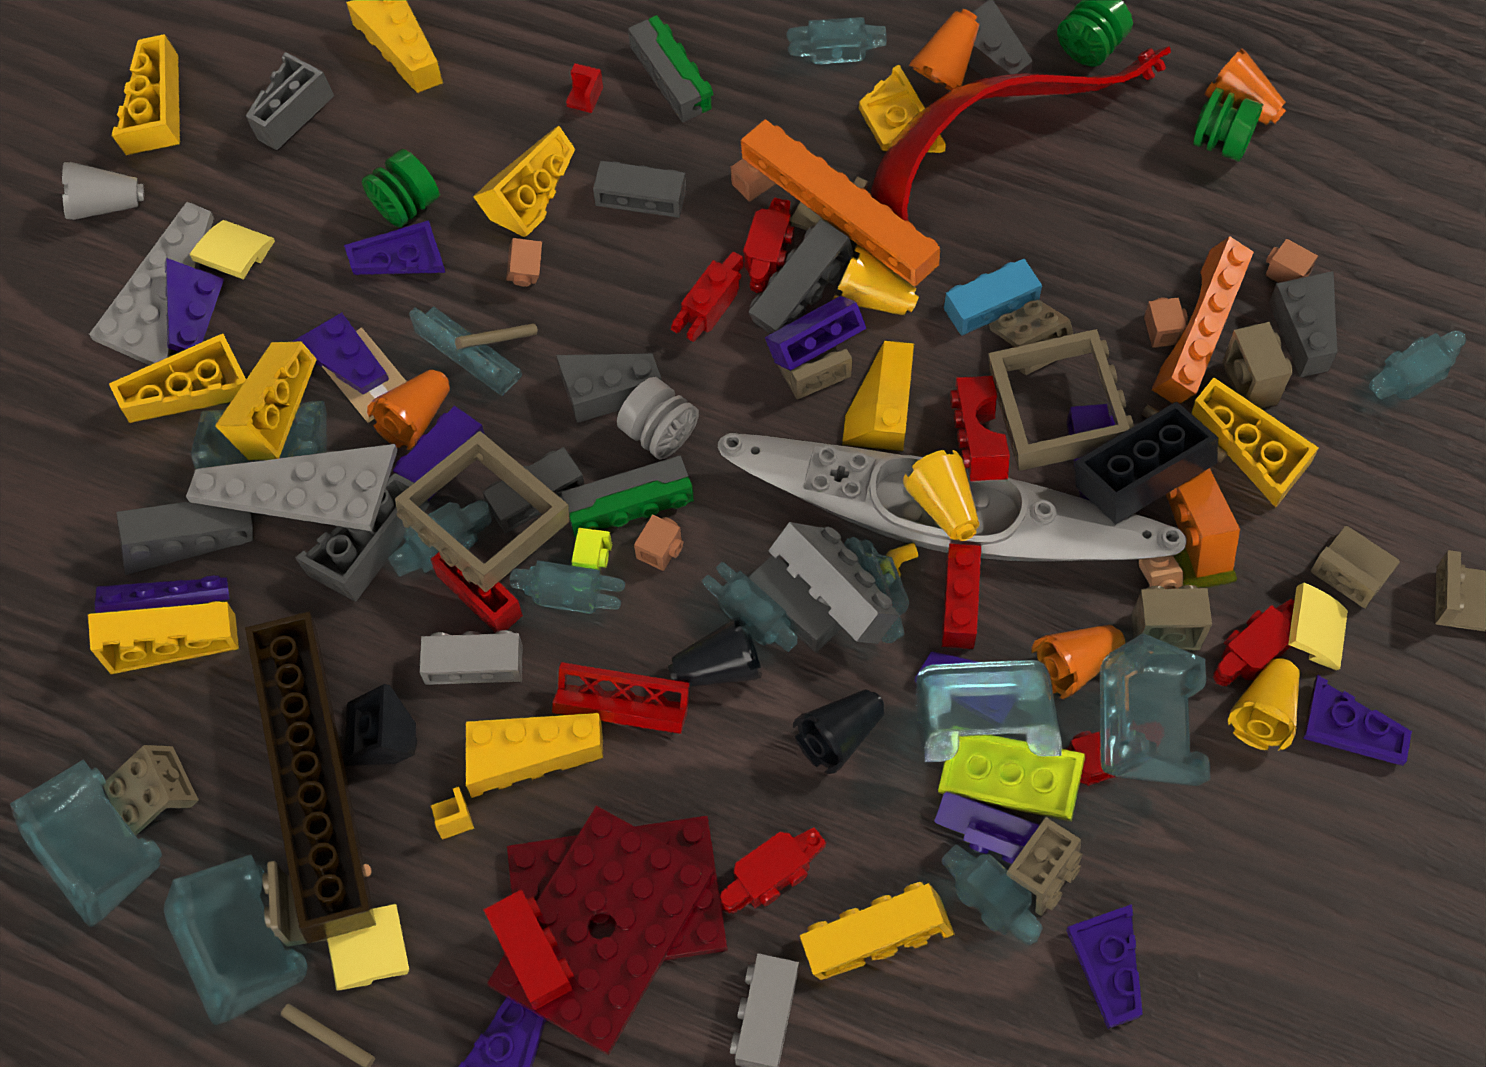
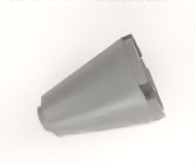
M74 162L63 163L62 184H64V194L62 195L66 219L76 220L135 208L139 206V201H144V184H138V178Z

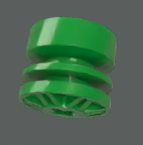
M1081 0L1075 6V9L1058 25L1057 36L1062 48L1073 60L1090 67L1100 66L1131 32L1133 20L1129 9L1121 0Z
M1217 87L1201 110L1195 126L1193 145L1201 147L1206 136H1209L1208 151H1212L1220 140L1224 142L1222 156L1240 162L1254 133L1264 104L1245 98L1238 109L1233 108L1235 94L1230 92L1224 104H1222L1221 100L1224 90Z
M400 149L385 161L386 170L382 167H376L373 170V174H367L362 178L363 189L372 204L386 220L396 227H403L407 224L408 219H413L417 214L416 207L426 209L440 195L438 186L426 167L411 152Z

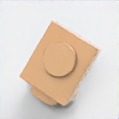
M1173 555L1139 559V568L1149 582L1150 587L1162 586L1164 589H1178L1183 586V571Z

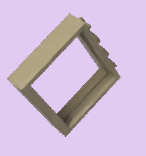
M1097 329L988 353L989 372L994 379L998 403L1018 471L1081 458L1134 427L1131 415L1126 416L1123 409L1126 408L1124 393L1122 389L1117 390L1115 385L1117 383L1115 366L1113 364L1109 365L1107 358H1109L1106 340H1100ZM1092 353L1115 425L1028 444L1007 371Z
M481 431L477 432L395 498L396 515L403 521V526L406 528L412 527L426 546L436 548L440 552L442 559L449 566L453 567L455 565L462 571L464 578L469 584L473 582L485 592L490 590L569 523L568 504ZM476 460H479L543 514L485 564L419 508L422 503Z

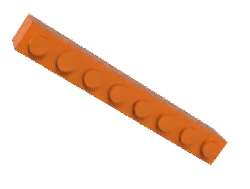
M764 119L741 139L742 158L914 287L939 266L940 247L934 239L921 234L912 223L904 221L894 214L889 206L876 201L867 190L857 187L850 182L845 174L831 168L822 157H816L800 141H795L786 135L781 127L774 126Z

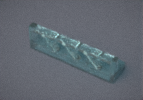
M434 306L426 314L416 307L409 312L414 330L418 335L501 396L522 377V372L518 367L486 344L457 349L455 338L472 334Z

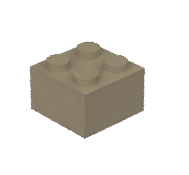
M1270 322L1234 330L1222 360L1234 391L1260 409L1278 405L1292 375V365L1290 360L1285 358L1281 350V340L1278 333L1273 331Z
M1185 585L1178 589H1164L1162 586H1151L1141 589L1131 615L1135 651L1200 650L1212 626L1208 588Z

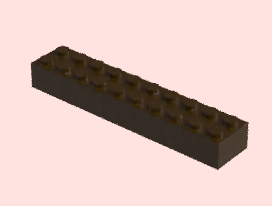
M306 612L245 627L299 930L308 944L375 926L376 921L318 633L311 613Z

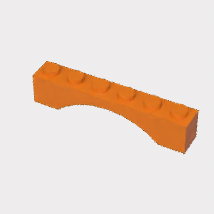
M1231 236L1209 251L1200 272L1202 287L1195 310L1178 343L1161 366L1153 385L1152 391L1172 404L1176 401L1180 404L1196 395L1254 253Z

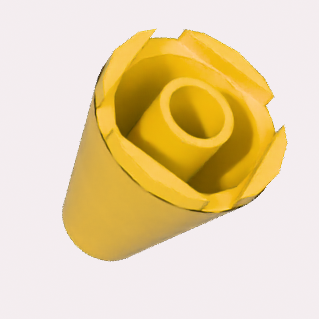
M857 245L855 251L859 253L857 259L851 257L838 286V290L842 291L841 296L856 301L858 307L903 316L906 311L912 312L919 298L918 295H915L916 288L864 248ZM835 294L833 300L839 297V295Z
M945 450L928 454L912 465L914 471L909 477L905 473L903 485L951 539L966 541L976 534L979 520L963 459L954 450H952L953 454L948 455Z
M1284 658L1272 659L1231 709L1228 724L1232 723L1235 728L1234 735L1247 745L1260 750H1268L1269 746H1279L1278 750H1284L1292 744L1296 735L1300 672L1290 660Z

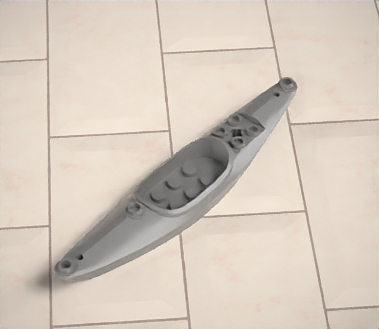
M737 433L726 434L718 442V449L721 455L733 464L816 507L880 535L948 553L949 543L981 546V558L1007 561L1134 560L1177 555L1184 550L1187 543L1186 536L1181 530L1153 519L1132 514L1121 522L1114 524L1090 500L1012 478L970 481L968 469L965 470L979 520V527L972 538L966 541L953 540L909 494L903 485L905 473L909 477L914 471L912 465L923 457Z

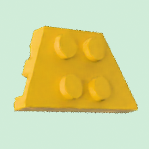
M900 65L895 66L892 69V74L885 81L881 80L871 93H867L859 101V110L882 151H887L893 140L912 118L925 109ZM941 135L937 137L928 152H945L946 144Z

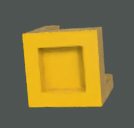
M460 787L453 788L455 797L431 805L435 818L434 823L442 840L474 829Z

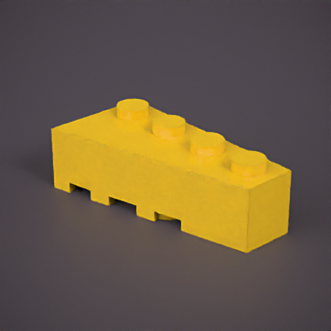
M352 0L346 2L353 25L358 31L361 30L365 34L366 39L380 50L386 61H390L395 66L396 71L417 93L443 84L438 61L407 0Z
M165 34L140 39L137 42L130 67L132 72L129 82H126L124 88L126 94L124 104L119 106L117 113L119 117L118 126L113 128L111 135L126 155L180 144L178 54Z
M222 333L113 381L109 385L129 423L229 403L242 387L246 378Z
M302 341L271 342L215 425L248 460L279 459L317 360Z
M1216 378L1210 381L1195 400L1191 414L1218 437V445L1228 452L1227 455L1267 499L1277 507L1312 463L1319 447Z
M214 601L207 604L88 614L90 650L110 674L239 649L236 616L228 602Z
M599 713L466 722V787L471 798L483 795V792L495 788L500 790L510 787L512 783L528 778L533 780L543 777L545 773L554 770H566L603 758V731Z
M917 882L905 887L903 894L893 898L890 895H885L871 902L872 906L859 911L858 908L844 911L839 915L840 919L828 924L827 921H821L810 925L807 928L808 932L799 936L813 975L823 980L864 966L866 964L864 958L871 956L872 960H882L894 956L899 946L904 945V947L913 946L917 948L926 945L931 935L941 932L943 939L955 935L941 897L929 883L924 885L923 882Z

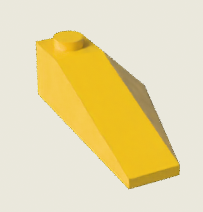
M557 126L492 178L473 197L489 220L522 237H526L544 220L548 202L554 198L557 182L564 175L575 148L560 126Z
M883 342L845 416L842 445L897 451L904 450L914 350L913 343Z

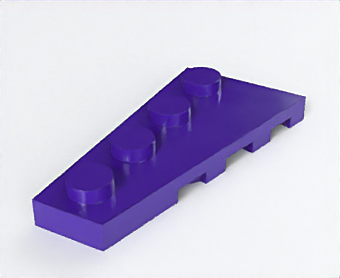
M213 575L197 580L97 586L95 611L96 613L229 600L227 577L220 578Z

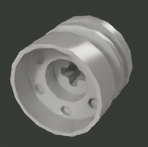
M651 377L640 383L624 401L618 413L617 427L635 441L640 440L641 446L644 449L650 451L654 457L661 460L675 453L691 435L698 421L699 409L691 403H687V400L682 396H675V391L658 377Z

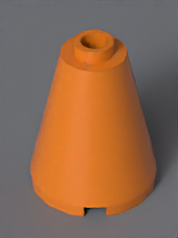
M962 9L961 13L955 11L912 59L909 66L935 83L947 84L945 88L950 91L961 87L980 26L976 22L977 16L966 9Z
M1243 48L1231 58L1218 74L1215 84L1211 83L1204 95L1210 98L1217 87L1223 89L1222 104H1224L1230 92L1234 93L1233 108L1238 109L1245 98L1264 104L1258 121L1265 125H1268L1270 121L1276 124L1287 111L1283 108L1286 103Z
M427 370L373 399L367 406L368 417L374 416L377 423L373 426L387 442L396 444L397 448H400L402 445L408 446L406 450H410L424 434L450 392L449 380L440 371Z
M1112 625L1042 636L1035 640L1032 646V653L1037 651L1038 661L1033 663L1034 669L1047 691L1051 694L1058 692L1061 694L1059 698L1065 699L1074 695L1124 652L1125 638L1123 633Z

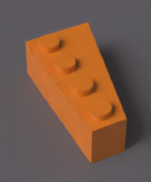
M1209 468L1165 494L1178 529L1186 536L1187 543L1185 548L1196 579L1233 571L1240 528Z

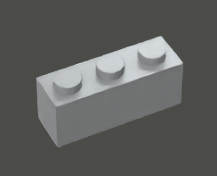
M501 630L495 634H481L469 631L463 635H449L437 632L431 634V636H421L420 675L424 684L522 682L523 645L520 635L512 631Z
M757 953L756 963H749L745 984L751 985L748 998H741L738 1018L743 1019L740 1033L734 1032L730 1053L736 1055L735 1063L737 1066L779 1067L799 971V962Z

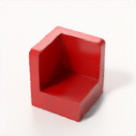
M574 63L571 70L573 87L567 98L566 105L569 108L592 113L603 89L601 70Z

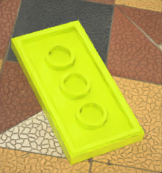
M953 727L938 792L939 794H944L946 791L976 802L1072 821L1085 754Z

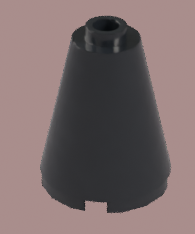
M742 616L733 618L672 657L673 664L668 665L672 680L690 683L689 687L761 678L762 673L757 670L761 668L752 637L750 633L744 635L742 626L746 625Z
M864 689L801 714L793 722V728L798 726L799 734L795 736V739L801 751L815 767L822 764L828 768L825 773H836L844 766L884 716L883 699L876 692Z

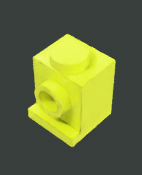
M578 528L571 561L574 575L584 580H596L600 577L601 567H607L609 551L612 549L610 532Z

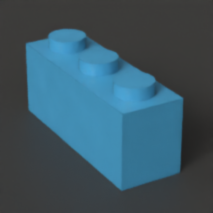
M1025 259L1015 263L1009 262L997 271L990 274L984 273L972 282L951 288L945 296L944 310L962 336L998 320L1004 314L1016 311L1029 301L1039 300L1042 284Z

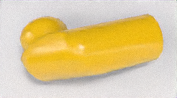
M914 543L895 548L886 553L880 565V571L884 573L886 581L891 582L899 579L901 573L898 568L901 564L918 557V551Z

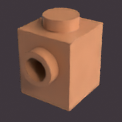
M744 159L731 166V183L749 202L776 184Z
M512 238L509 246L506 280L513 281L518 286L536 284L540 273L541 241Z
M1286 239L1280 248L1275 246L1266 260L1270 265L1265 276L1278 283L1308 277L1313 270L1318 255Z
M1179 297L1171 299L1158 298L1154 301H1149L1144 319L1152 348L1176 345L1188 325L1187 311L1185 308H1181Z
M652 514L634 544L636 559L664 571L671 558H677L683 547L684 542L681 538V529L677 523L667 517L661 519Z

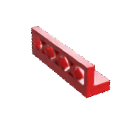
M561 662L558 675V690L552 702V713L562 715L599 713L601 721L681 734L688 712L690 683ZM567 675L579 676L585 684L582 686L567 684ZM602 680L610 681L617 689L606 691L598 683ZM633 686H641L644 687L649 692V694L644 697L637 696L630 690V688H632ZM666 691L681 693L680 702L668 701L662 694Z

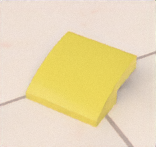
M222 220L200 239L191 251L190 256L197 263L244 279L254 262L261 263L275 240L267 235Z
M1307 583L1298 585L1296 587L1288 645L1310 653L1309 660L1336 671L1339 670L1341 667L1348 611L1341 603L1325 592Z
M396 904L373 908L376 921L375 926L327 938L336 991L371 985L372 981L408 974L409 965Z

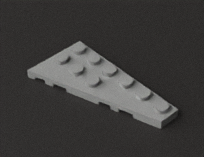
M190 202L185 203L92 329L89 335L93 341L148 365H152L170 356L172 349L167 348L166 258L199 269L200 263L193 261L190 253L200 239L211 229L214 220L211 211Z
M396 444L196 469L186 497L190 503L372 531L396 457L397 447Z

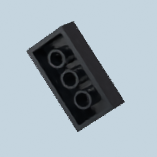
M1176 401L1076 460V487L1114 524H1117L1217 464L1218 437Z

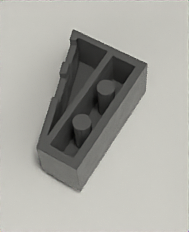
M988 0L973 12L977 16L976 22L980 26L968 65L984 78L1019 73L1031 74L1033 60L994 1Z
M286 52L281 58L283 63L279 70L272 72L270 76L271 83L266 91L261 90L246 115L257 139L275 150H278L334 97L323 71Z
M1334 271L1276 283L1269 300V306L1299 377L1328 372L1338 353Z
M652 353L556 355L559 372L577 423L619 411L624 401L640 383L651 377H658L662 380Z

